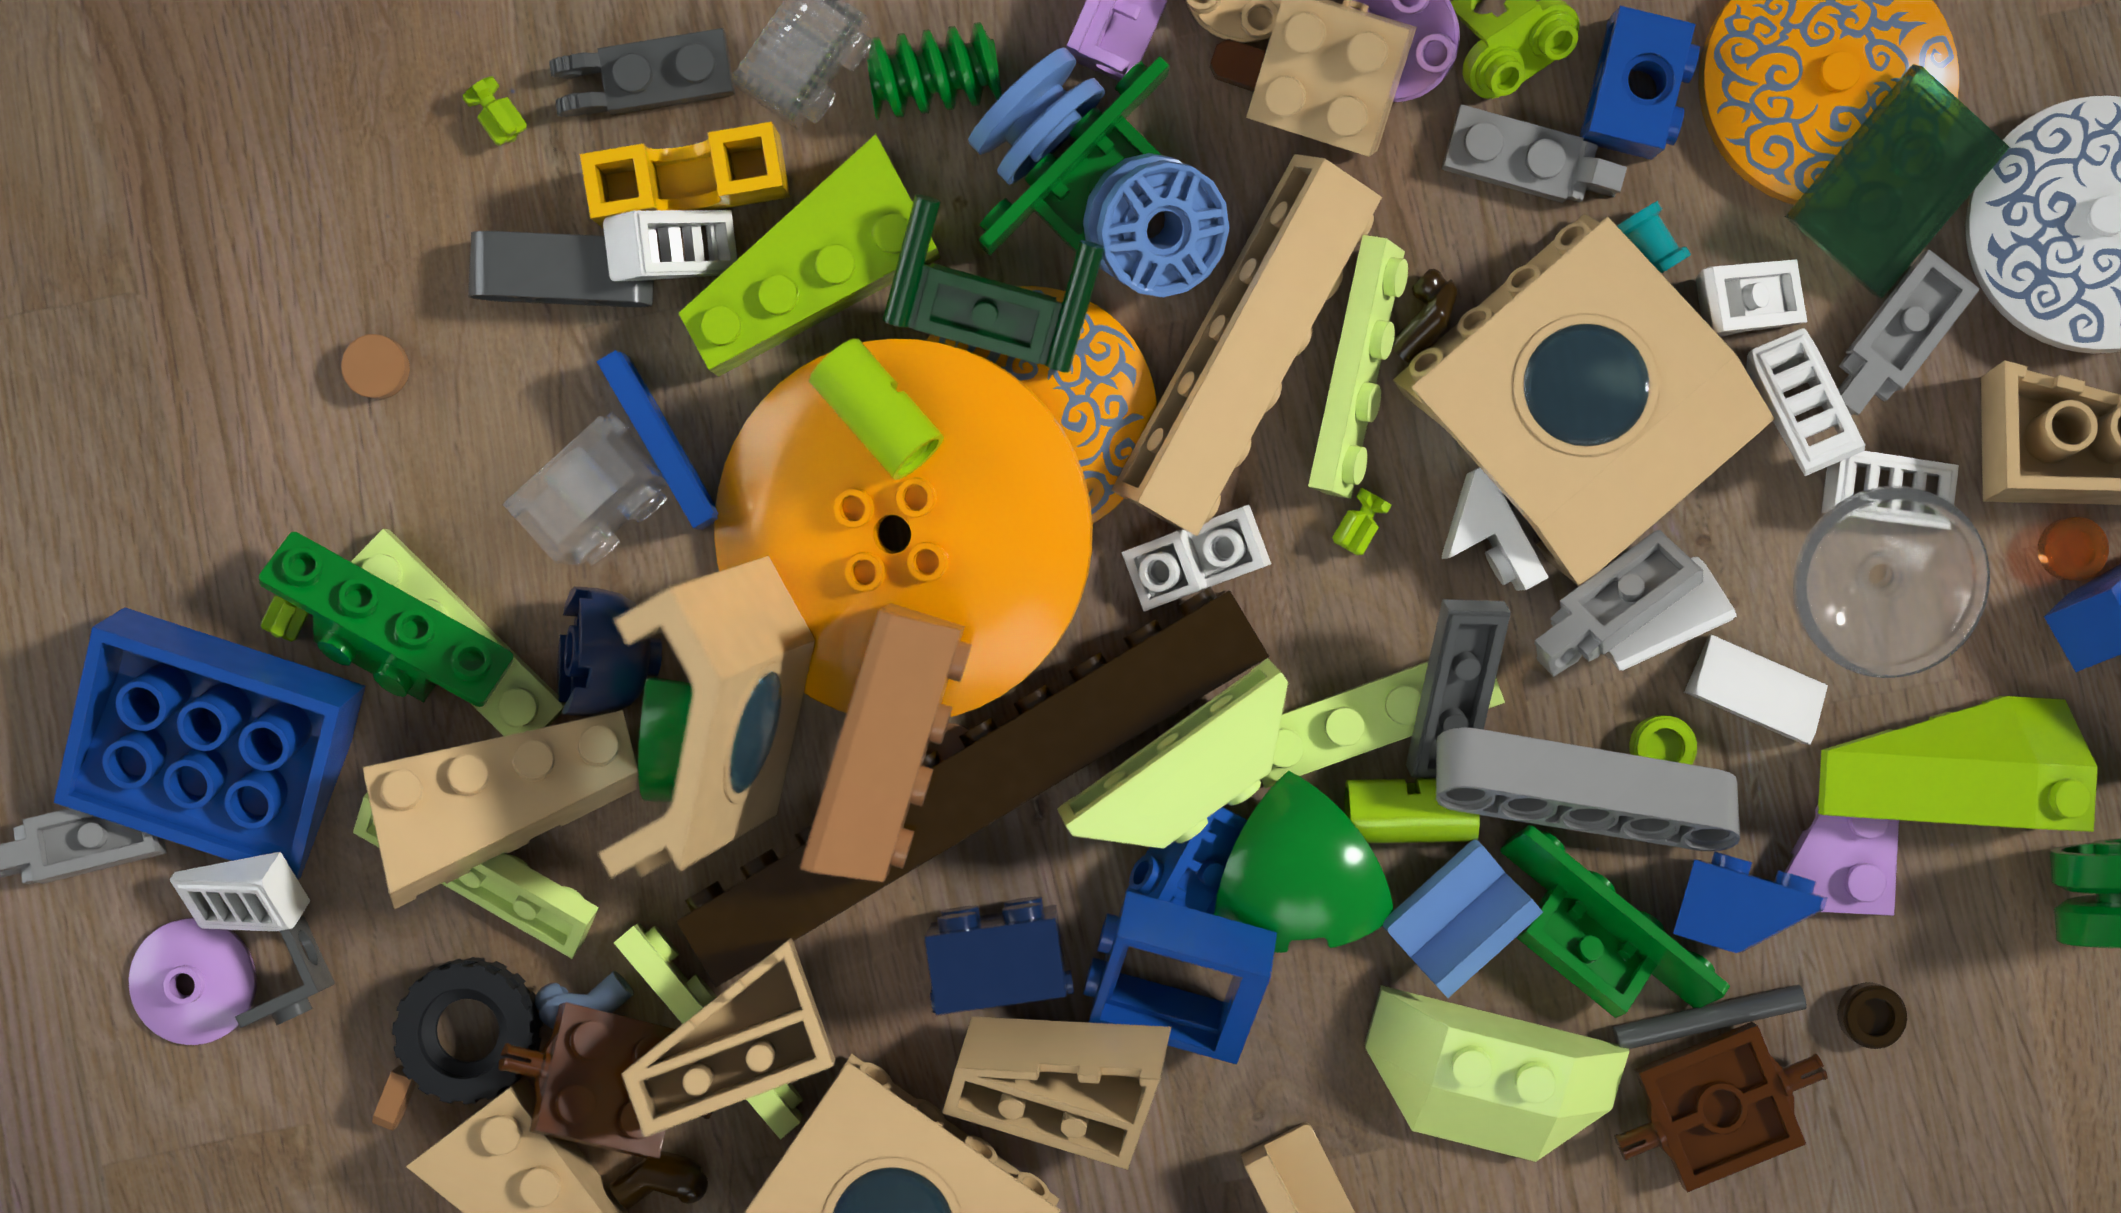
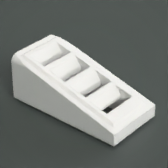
M732 210L631 211L606 217L603 222L609 276L615 282L719 276L737 260ZM701 226H706L710 261H705ZM680 227H682L686 261H684ZM656 228H658V235H659V243H660V252H661V260H662V262H660V259H659V250H658V242H657Z
M1805 328L1754 348L1748 353L1746 371L1775 418L1773 423L1804 476L1865 451V443L1818 348ZM1807 382L1811 387L1789 398H1785L1783 394ZM1818 406H1822L1824 409L1823 412L1800 422H1797L1795 416ZM1833 426L1838 433L1811 446L1808 445L1805 439Z
M1863 451L1827 467L1821 513L1951 528L1959 465ZM1857 467L1866 468L1862 502L1853 501ZM1880 470L1890 471L1886 505L1876 504ZM1904 472L1913 473L1909 509L1900 508ZM1927 475L1939 477L1935 512L1923 511Z
M281 852L177 871L170 878V882L196 923L203 929L288 930L294 928L310 903V899ZM218 893H220L226 904H224Z

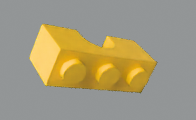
M771 121L708 132L709 139L683 147L653 149L648 148L642 143L580 154L590 218L603 228V222L606 217L631 211L718 210L789 198L790 191L780 134Z

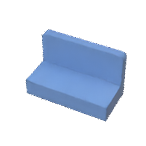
M1472 840L1388 915L1383 923V928L1438 989L1449 998L1536 920L1543 911L1500 867L1486 848L1478 840Z

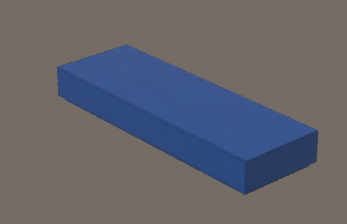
M615 350L596 361L693 529L704 530L714 524L719 514L715 508L716 504L632 359L623 352Z

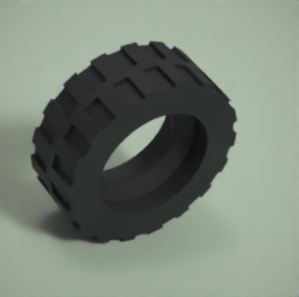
M472 957L469 960H461L460 958L449 961L416 980L408 989L410 990L408 995L401 999L396 1011H399L397 1020L393 1022L392 1035H395L396 1046L393 1047L396 1059L400 1058L404 1066L402 1071L409 1080L412 1078L419 1085L418 1089L426 1095H436L440 1097L439 1101L450 1104L454 1101H463V1105L475 1104L484 1098L489 1100L509 1088L522 1075L499 1070V1060L509 1058L500 1056L504 1045L510 1043L511 1045L534 1051L539 1050L542 1039L539 1037V1028L543 1026V1022L539 1019L535 1006L536 996L534 992L530 993L524 984L526 981L518 973L514 975L506 969V965L500 962L489 963L484 961L485 958ZM474 999L487 1005L497 1018L499 1024L498 1041L491 1053L480 1060L468 1062L455 1059L443 1049L439 1042L437 1025L440 1015L448 1005L457 1000Z

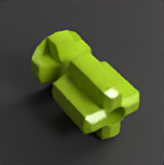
M490 76L471 86L464 93L462 99L468 107L476 105L483 107L477 119L497 146H501L506 142L512 143L515 141L517 135L526 130L527 123L508 97L495 99L493 95L500 85L493 76Z
M1361 488L1356 496L1362 504L1360 510H1348L1332 537L1334 543L1355 555L1364 554L1379 528L1373 519L1375 514H1386L1392 506L1377 495Z
M274 596L260 625L263 630L270 632L273 636L293 642L296 641L309 613L279 596Z

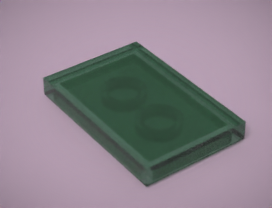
M1913 64L1785 217L1870 293L1882 298L2010 147L1923 66Z

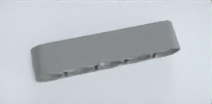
M1454 728L1444 731L1437 737L1436 800L1444 808L1697 851H1721L1732 848L1740 841L1738 784L1736 776L1730 772L1477 728Z

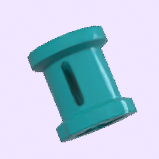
M1656 201L1626 219L1617 227L1662 274L1689 257L1691 253L1687 247H1679L1659 216L1663 208Z

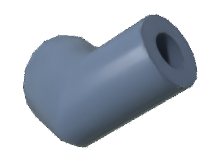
M613 971L588 994L568 993L567 989L558 983L547 984L537 992L535 1006L539 1010V1019L545 1025L554 1029L558 1008L562 1003L568 1002L613 1013L634 995V991L619 973Z

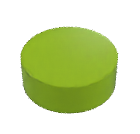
M1655 715L1644 719L1635 727L1630 737L1629 751L1631 755L1692 765L1697 754V741L1692 729L1681 719L1667 715Z

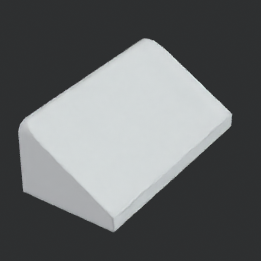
M1692 557L1691 559L1703 569V582L1605 654L1619 671L1632 667L1737 617L1730 601L1707 565L1699 557Z
M1709 634L1684 693L1796 742L1811 745L1816 734L1828 685Z

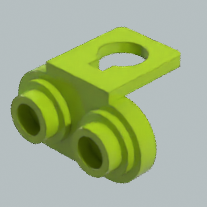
M1453 0L1451 2L1457 18L1481 39L1468 52L1463 63L1462 74L1466 85L1482 98L1493 99L1512 94L1524 81L1554 61L1567 57L1574 50L1578 42L1579 17L1576 11L1563 0H1540L1538 2L1536 0H1506L1504 3L1506 12L1498 17L1492 12L1487 14L1474 12L1476 5L1481 0Z

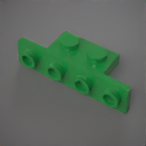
M1161 56L1149 67L1140 61L1131 68L1115 87V90L1121 96L1104 113L1097 107L1090 110L1070 132L1069 135L1075 142L1059 158H1056L1050 152L1033 167L1024 179L1030 187L1014 204L1007 198H1004L984 217L979 226L985 233L979 238V244L989 256L1033 212L1076 253L1080 240L1086 241L1083 219L1088 196L1103 173L1125 158L1146 153L1161 155L1126 120L1167 78L1170 65Z
M291 532L259 574V584L261 587L313 615V640L325 656L340 665L349 666L353 663L373 674L374 680L383 689L396 696L405 697L409 694L424 703L437 684L474 706L483 707L513 663L514 655L510 650L298 532Z
M1528 825L1508 838L1501 847L1500 851L1503 855L1547 889V892L1538 904L1543 913L1516 938L1614 1018L1628 1012L1651 974L1693 1008H1701L1723 998L1728 991L1730 985L1715 973L1713 965L1706 958L1686 950L1666 934L1665 928L1659 920L1646 912L1638 911L1615 892L1613 884L1607 878L1597 872L1587 870L1566 853L1564 845L1552 834Z

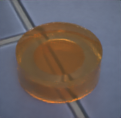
M2069 517L2054 521L2045 528L2038 542V556L2043 568L2053 577L2065 581H2080L2093 577L2104 567L2109 555V542L2103 529L2094 521L2083 517Z

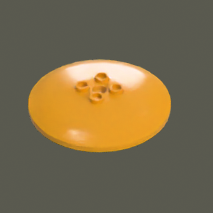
M883 339L862 342L897 382L896 390L898 392H906L944 436L942 444L919 468L901 479L894 480L809 382L813 370L829 353L800 367L781 381L755 408L736 437L724 464L715 506L719 514L717 515L718 519L714 521V540L719 572L766 556L770 557L815 638L804 693L844 713H847L878 610L892 603L965 626L961 641L972 644L968 661L960 682L952 679L948 680L941 703L953 707L950 717L958 716L995 700L1026 679L1043 663L1070 625L1083 595L1092 554L1093 524L1085 477L1074 448L1048 407L1031 389L997 364L968 350L940 342L921 339ZM889 515L903 518L911 530L910 542L901 552L887 549L879 537L880 525Z

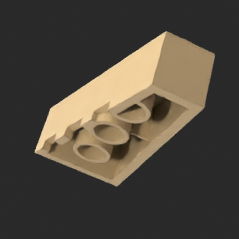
M2006 360L1981 376L1983 502L2121 505V394L2085 386V381L2062 375L2051 377L2028 371V366Z
M623 710L362 767L389 894L394 909L415 900L417 895L443 882L447 884L469 873L471 868L504 852L508 854L528 844L530 839L558 825L562 827L636 790L638 770Z
M525 1076L406 1166L463 1213H628L616 1200L610 1188L575 1142L529 1132L537 1097L535 1089Z

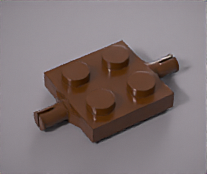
M565 1002L559 1005L552 1037L542 1052L514 1046L510 1043L504 1045L500 1056L509 1058L499 1060V1070L535 1077L537 1101L529 1132L651 1160L660 1158L666 1129L644 1137L622 1073L676 1029ZM713 1112L707 1113L700 1117H703L704 1119H709Z
M1750 1022L1634 1069L1647 1100V1117L1649 1122L1619 1135L1616 1134L1614 1138L1617 1145L1620 1146L1618 1148L1625 1161L1659 1146L1670 1157L1682 1188L1690 1192L1806 1145L1794 1115L1793 1092L1821 1080H1826L1828 1076L1826 1070L1821 1068L1824 1065L1817 1054L1782 1068L1770 1055L1758 1025Z

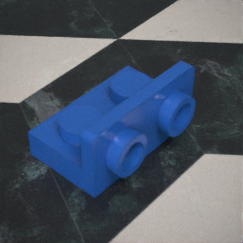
M1221 807L1207 817L1208 823L1206 827L1192 839L1183 843L1173 841L1164 849L1149 847L1146 854L1135 863L1130 874L1129 886L1126 892L1130 891L1214 915L1217 894L1226 863L1248 819Z

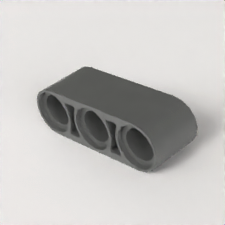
M504 231L471 232L469 298L499 302L612 307H652L654 280L615 282L610 279L605 236Z

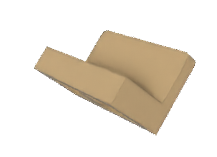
M1304 1122L1241 1154L1244 1167L1268 1213H1355L1309 1123Z

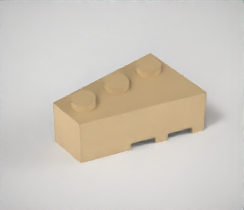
M792 937L622 1073L644 1137L834 1066L835 1057Z
M971 1017L942 1113L1128 1170L1160 1081L1171 1027Z

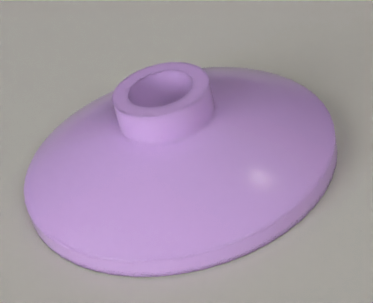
M194 918L170 922L151 933L135 953L129 972L130 997L140 1019L158 1036L178 1044L200 1045L213 1042L229 1034L239 1025L235 1016L251 1009L256 994V968L251 953L244 942L231 930L200 928ZM181 973L188 974L194 981L195 988L190 996L181 994L177 989L176 980Z

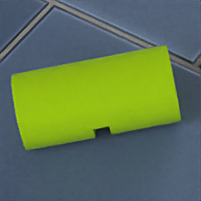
M851 339L838 346L813 370L809 378L811 385L894 480L901 479L915 471L942 444L944 439L942 433L906 392H898L896 390L897 382L859 339Z
M1417 778L1415 783H1406L1405 779L1346 780L1345 814L1361 832L1367 843L1466 842L1478 840L1480 815L1454 811L1439 805L1436 800V778Z

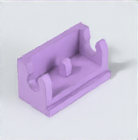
M1086 0L1067 43V50L1076 58V63L1120 81L1131 68L1142 61L1168 0Z

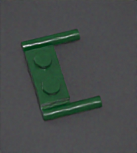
M916 194L883 321L894 326L913 328L924 333L1029 362L1043 364L1053 370L1070 372L1105 247L1094 242L1080 240L1063 302L1056 301L1057 297L931 263V266L924 263L940 201L929 196Z

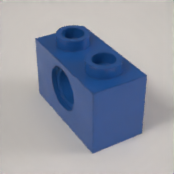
M1620 5L1607 22L1579 137L1584 138L1583 141L1598 145V147L1650 160L1665 149L1666 144L1674 145L1679 136L1684 118V108L1676 106L1681 82L1690 83L1699 58L1700 46L1691 44L1696 24ZM1632 71H1642L1649 74L1656 84L1655 98L1642 99L1637 97L1629 87V73Z

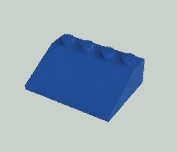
M124 607L92 627L53 803L230 861L281 852L294 875L299 880L350 748L365 685Z

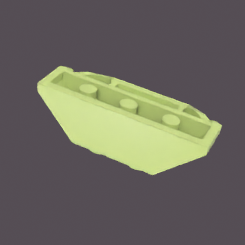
M1267 658L1253 668L1251 672L1108 774L1062 804L1057 810L1067 829L1073 836L1164 849L1173 841L1183 843L1195 837L1206 827L1208 823L1207 817L1228 803L1232 806L1247 800L1260 788V779L1271 772L1288 681L1282 672Z
M1382 985L1365 1041V1048L1412 1131L1535 1162L1612 1110L1629 1055L1628 1048H1620L1615 1043Z

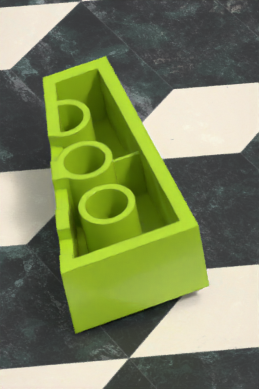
M876 134L678 313L709 371L719 377L892 284L913 202ZM932 237L924 263L926 265L941 258Z

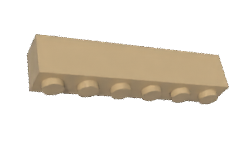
M1294 154L1111 491L1168 524L1198 536L1203 525L1209 522L1216 514L1221 501L1220 494L1234 468L1238 467L1247 457L1251 448V437L1264 413L1270 410L1277 402L1282 390L1281 382L1295 356L1299 355L1308 345L1313 332L1312 325L1325 301L1331 298L1341 285L1343 268L1355 246L1361 242L1362 236L1368 235L1374 221L1373 213L1382 199L1379 194L1325 158Z

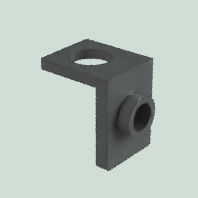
M304 916L299 918L294 928L280 931L304 985L235 1016L240 1028L272 1014L276 1025L313 1009L308 999L309 996L335 984ZM301 943H302V945H303L304 948H305V951H306V953H307V956L305 955V953H304V951H303V948H302V946H301Z

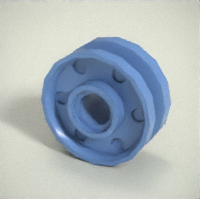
M1065 47L1057 49L1043 58L1013 84L987 111L968 138L969 144L979 155L994 150L1006 141L1012 146L997 169L998 175L1008 185L1014 184L1028 175L1042 158L1059 148L1070 137L1069 134L1075 125L1090 110L1097 107L1105 95V89L1095 78L1085 80L1068 92L1062 87L1076 65V58Z
M1152 153L1125 158L1103 173L1088 196L1083 219L1086 241L1105 247L1100 269L1139 294L1163 298L1188 292L1209 277L1224 254L1230 229L1226 202L1214 181L1194 167L1183 164L1173 157ZM1163 211L1165 215L1163 229L1154 238L1148 239L1147 227L1149 221L1158 212Z

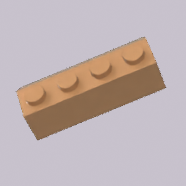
M892 603L878 610L800 869L813 873L878 882L885 881L891 866L903 869L914 836V831L903 828L910 804L922 807L934 770L922 766L930 741L937 744L942 743L953 708L941 704L949 679L961 681L972 644L961 641L965 626Z

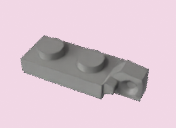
M1461 104L1457 110L1441 169L1563 203L1567 199L1577 202L1583 201L1585 190L1615 197L1616 193L1621 191L1627 167L1595 158L1598 145L1583 141L1584 138Z
M1931 250L1921 253L1845 352L1847 356L1838 366L1849 374L1838 388V391L1850 415H1859L1874 395L1882 401H1887L1895 391L1904 389L1980 289Z
M1661 530L1654 531L1560 600L1561 609L1550 618L1553 627L1534 640L1537 661L1554 677L1578 662L1581 656H1584L1590 662L1598 658L1601 653L1603 655L1700 585L1703 582V569Z
M71 808L23 819V825L13 828L15 841L0 844V878L21 873L23 884H45L167 854L165 840Z

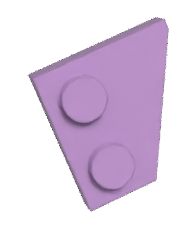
M1817 805L1815 819L1811 826L1802 832L1792 849L1791 854L1794 856L1785 872L1816 881L1813 893L1827 897L1825 909L1821 912L1894 916L1899 820L1819 815Z

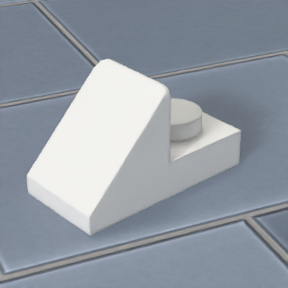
M1797 259L1714 266L1703 269L1696 277L1701 316L1720 337L1745 331L1789 327L1807 322Z
M1480 467L1467 473L1443 549L1442 559L1451 558L1488 538L1493 548L1486 551L1485 555L1494 574L1502 585L1512 582L1516 591L1527 590L1549 578L1502 491Z

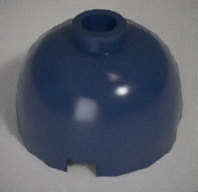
M574 586L568 594L563 616H574L575 621L574 625L569 626L567 635L560 634L557 661L559 702H566L562 709L563 715L598 716L622 710L631 705L641 695L647 676H658L662 661L661 639L648 637L627 645L614 621L638 607L635 602L620 593L600 588Z

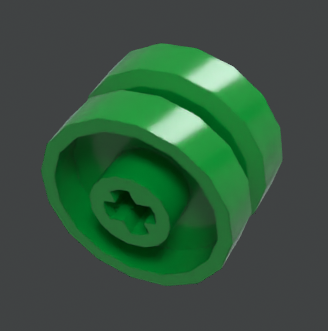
M2121 838L2061 846L2050 850L2053 884L2070 892L2095 893V895L2069 898L2054 908L2056 941L2080 947L2121 948Z

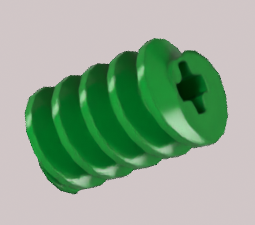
M980 22L973 24L968 43H964L955 26L948 27L945 44L939 47L929 29L923 30L919 50H913L904 33L898 34L893 54L887 53L879 37L872 38L867 64L876 120H879L883 101L886 100L894 115L898 118L905 115L908 97H913L920 112L925 114L930 112L933 94L938 93L947 110L955 108L958 91L962 89L973 107L980 105L984 86H989L996 101L1002 96L994 39L989 38Z

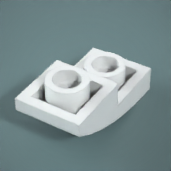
M1250 505L1212 518L1203 525L1198 536L1184 530H1179L1122 552L1143 611L1153 609L1271 564Z

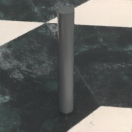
M1798 984L1714 1003L1701 1008H1692L1613 1026L1615 1043L1620 1048L1633 1049L1804 1010L1807 1008L1806 998L1801 985Z

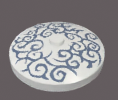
M2090 96L2072 99L2046 108L2023 121L1999 143L1985 162L1977 176L1967 207L1965 225L1968 256L1978 283L1989 301L2010 323L2027 335L2051 346L2074 352L2092 354L2121 352V97Z

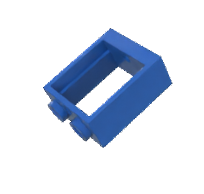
M1127 891L1119 916L1106 914L1097 951L1106 953L1104 960L1093 957L1089 966L1083 989V995L1093 997L1088 1023L1171 1027L1168 1046L1237 1065L1271 978L1277 932ZM1129 946L1233 975L1224 1001L1120 973Z

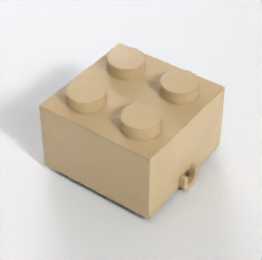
M1282 0L1246 118L1370 157L1378 151L1417 27L1367 12L1369 5L1354 0H1343L1342 4L1331 0Z

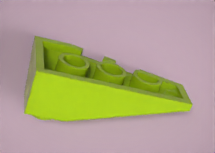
M1998 696L1981 701L1982 704L1960 711L1945 712L1931 716L1929 720L1897 730H1885L1822 749L1818 814L2094 832L2098 767L2065 699Z

